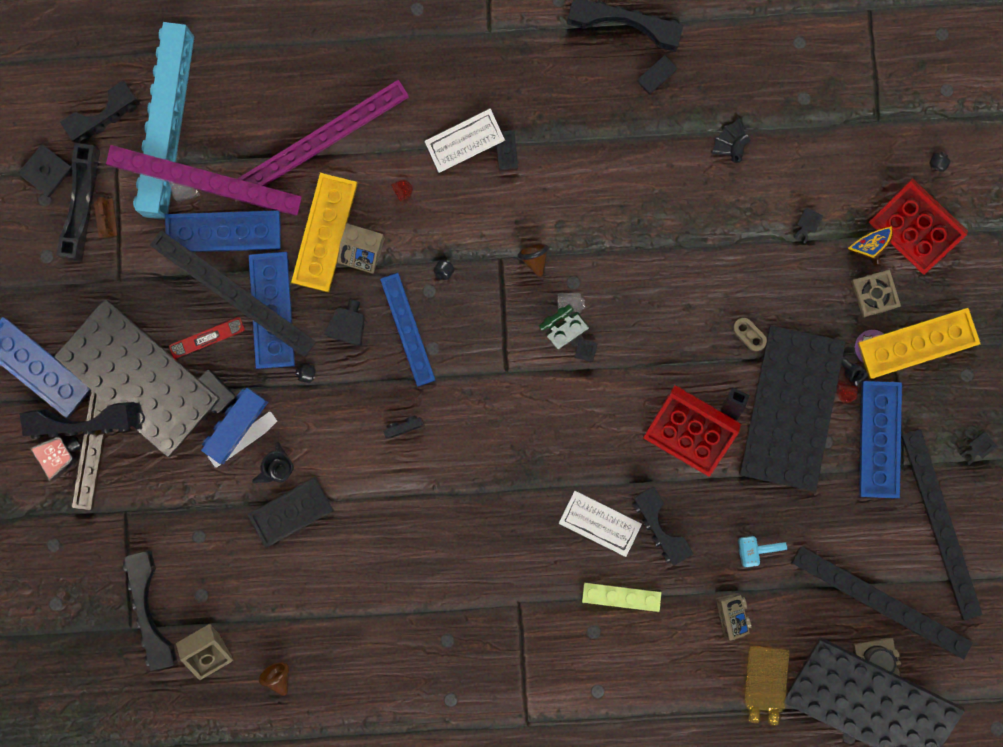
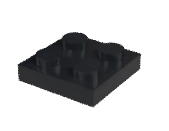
M414 415L406 418L403 424L399 425V423L395 422L387 425V429L383 432L385 438L391 439L425 425L422 418H417Z

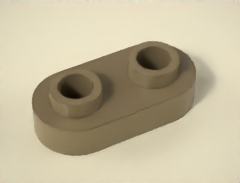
M740 318L734 323V334L750 350L760 351L766 346L767 340L765 335L749 319ZM740 325H744V326H745V331H744V332L740 331V329H739V326H740ZM753 339H758L759 344L754 345Z

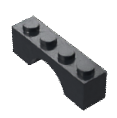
M123 80L108 90V103L100 114L86 117L74 112L60 123L74 143L84 144L95 133L99 134L109 124L118 122L122 118L121 116L127 112L131 113L136 110L137 106L141 103L129 85Z
M654 486L633 497L635 501L632 503L637 513L641 512L645 518L642 522L647 530H652L654 534L652 539L657 547L661 546L664 553H662V556L667 564L671 563V565L675 566L694 554L684 537L668 536L660 528L658 513L664 502Z

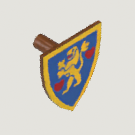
M892 226L865 235L853 243L848 250L871 258L874 265L880 264L879 255L887 248L893 236Z

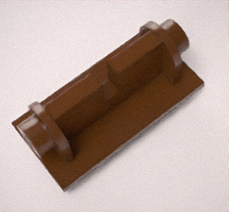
M97 198V201H94L98 237L118 236L113 198Z

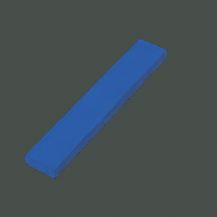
M399 273L381 278L380 280L417 387L436 381Z

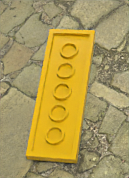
M320 173L291 283L325 292L330 291L338 260L340 242L350 215L357 182Z
M966 308L858 342L857 344L866 371L869 374L868 377L872 379L979 345L980 341L970 311Z

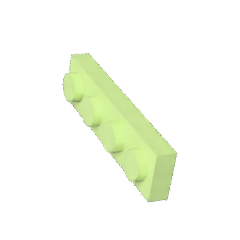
M584 583L583 603L656 612L660 610L661 592Z

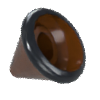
M546 244L526 247L518 253V258L537 276L541 277L544 272L549 247Z

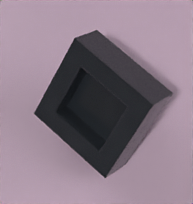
M579 339L574 358L593 362L598 343Z

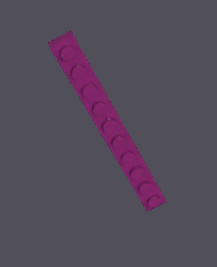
M399 80L395 81L242 175L238 180L266 186L409 98L407 92Z
M110 145L106 161L108 166L295 216L298 214L301 196Z

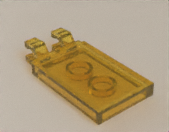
M749 646L744 704L749 709V721L751 723H759V710L769 711L768 723L770 725L779 724V712L785 709L789 650Z

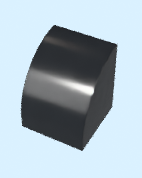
M732 387L720 412L737 421L746 408L750 395Z

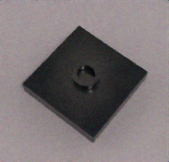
M41 144L18 174L47 197H50L70 173L72 167Z

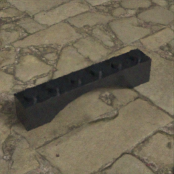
M573 0L567 25L583 29L602 23L626 24L645 33L658 48L673 52L677 51L684 26L676 20L666 21L656 15H651L650 17L643 15L640 11L634 10L631 12L621 6L611 7L601 1H596L595 3L589 0Z
M79 143L74 145L71 201L64 228L59 236L56 256L62 259L81 262L83 260L100 150L94 145Z
M135 402L109 405L99 415L87 421L64 419L53 414L48 409L29 410L19 413L22 435L31 436V439L41 438L44 434H48V437L60 436V433L72 436L77 435L81 431H83L84 435L93 434L95 430H101V433L113 432V429H118L119 432L129 431L131 430L130 427L138 425Z
M152 550L124 557L123 567L125 572H128V588L133 593L132 606L137 611L138 618L136 623L138 629H141L143 636L141 637V644L146 649V665L150 667V671L174 666L178 663L174 644L166 639L158 630L149 608V587L156 570Z

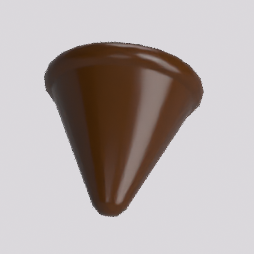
M278 662L268 666L260 674L259 683L282 696H286L288 693V664Z

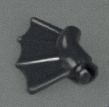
M737 118L731 125H724L723 132L714 138L715 147L711 154L730 155L733 163H740L742 161L744 146L751 139L745 133L740 118Z

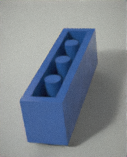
M249 388L242 389L236 397L238 399L234 406H229L225 412L226 417L224 420H220L215 425L213 435L211 437L208 436L202 444L204 447L201 451L219 464L226 462L268 404V401Z

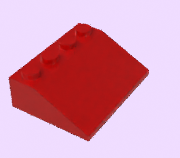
M913 178L869 221L876 230L892 226L893 236L890 243L923 275L952 250L968 233V230Z
M674 385L643 438L710 477L738 435L741 423Z

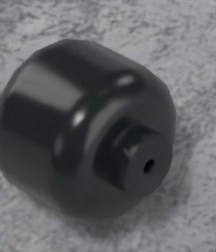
M943 152L941 154L934 153L929 164L937 171L945 172L951 160Z
M440 260L433 271L437 279L449 280L454 273V267L449 261Z
M303 363L300 365V368L296 369L298 381L311 383L314 380L316 369L313 365Z

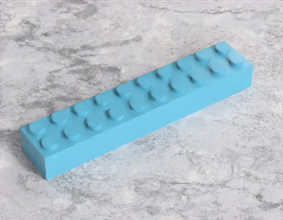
M163 22V26L159 30L160 46L156 49V58L158 60L157 65L153 68L155 80L150 88L152 100L151 103L149 102L147 109L149 120L145 123L146 140L142 142V151L146 155L176 162L194 35L186 25ZM140 174V178L138 177L136 181L138 193L133 201L135 211L147 218L165 220V214L169 212L173 183Z

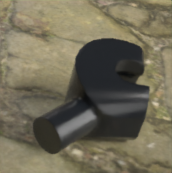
M846 358L842 359L841 365L846 369L844 375L852 385L857 386L869 375L862 369L863 367L855 363L851 364Z

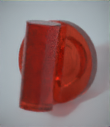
M401 179L391 185L400 202L412 195V185L405 179Z
M838 383V399L846 403L856 400L858 387Z

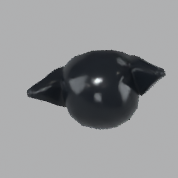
M276 442L275 451L269 452L263 458L260 465L261 473L252 480L253 483L285 482L294 470V465L279 442Z

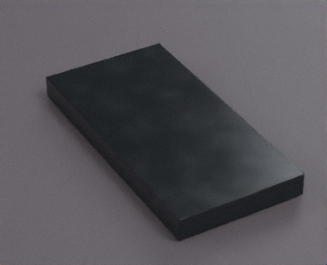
M314 477L247 515L265 548H268L334 510L317 478Z

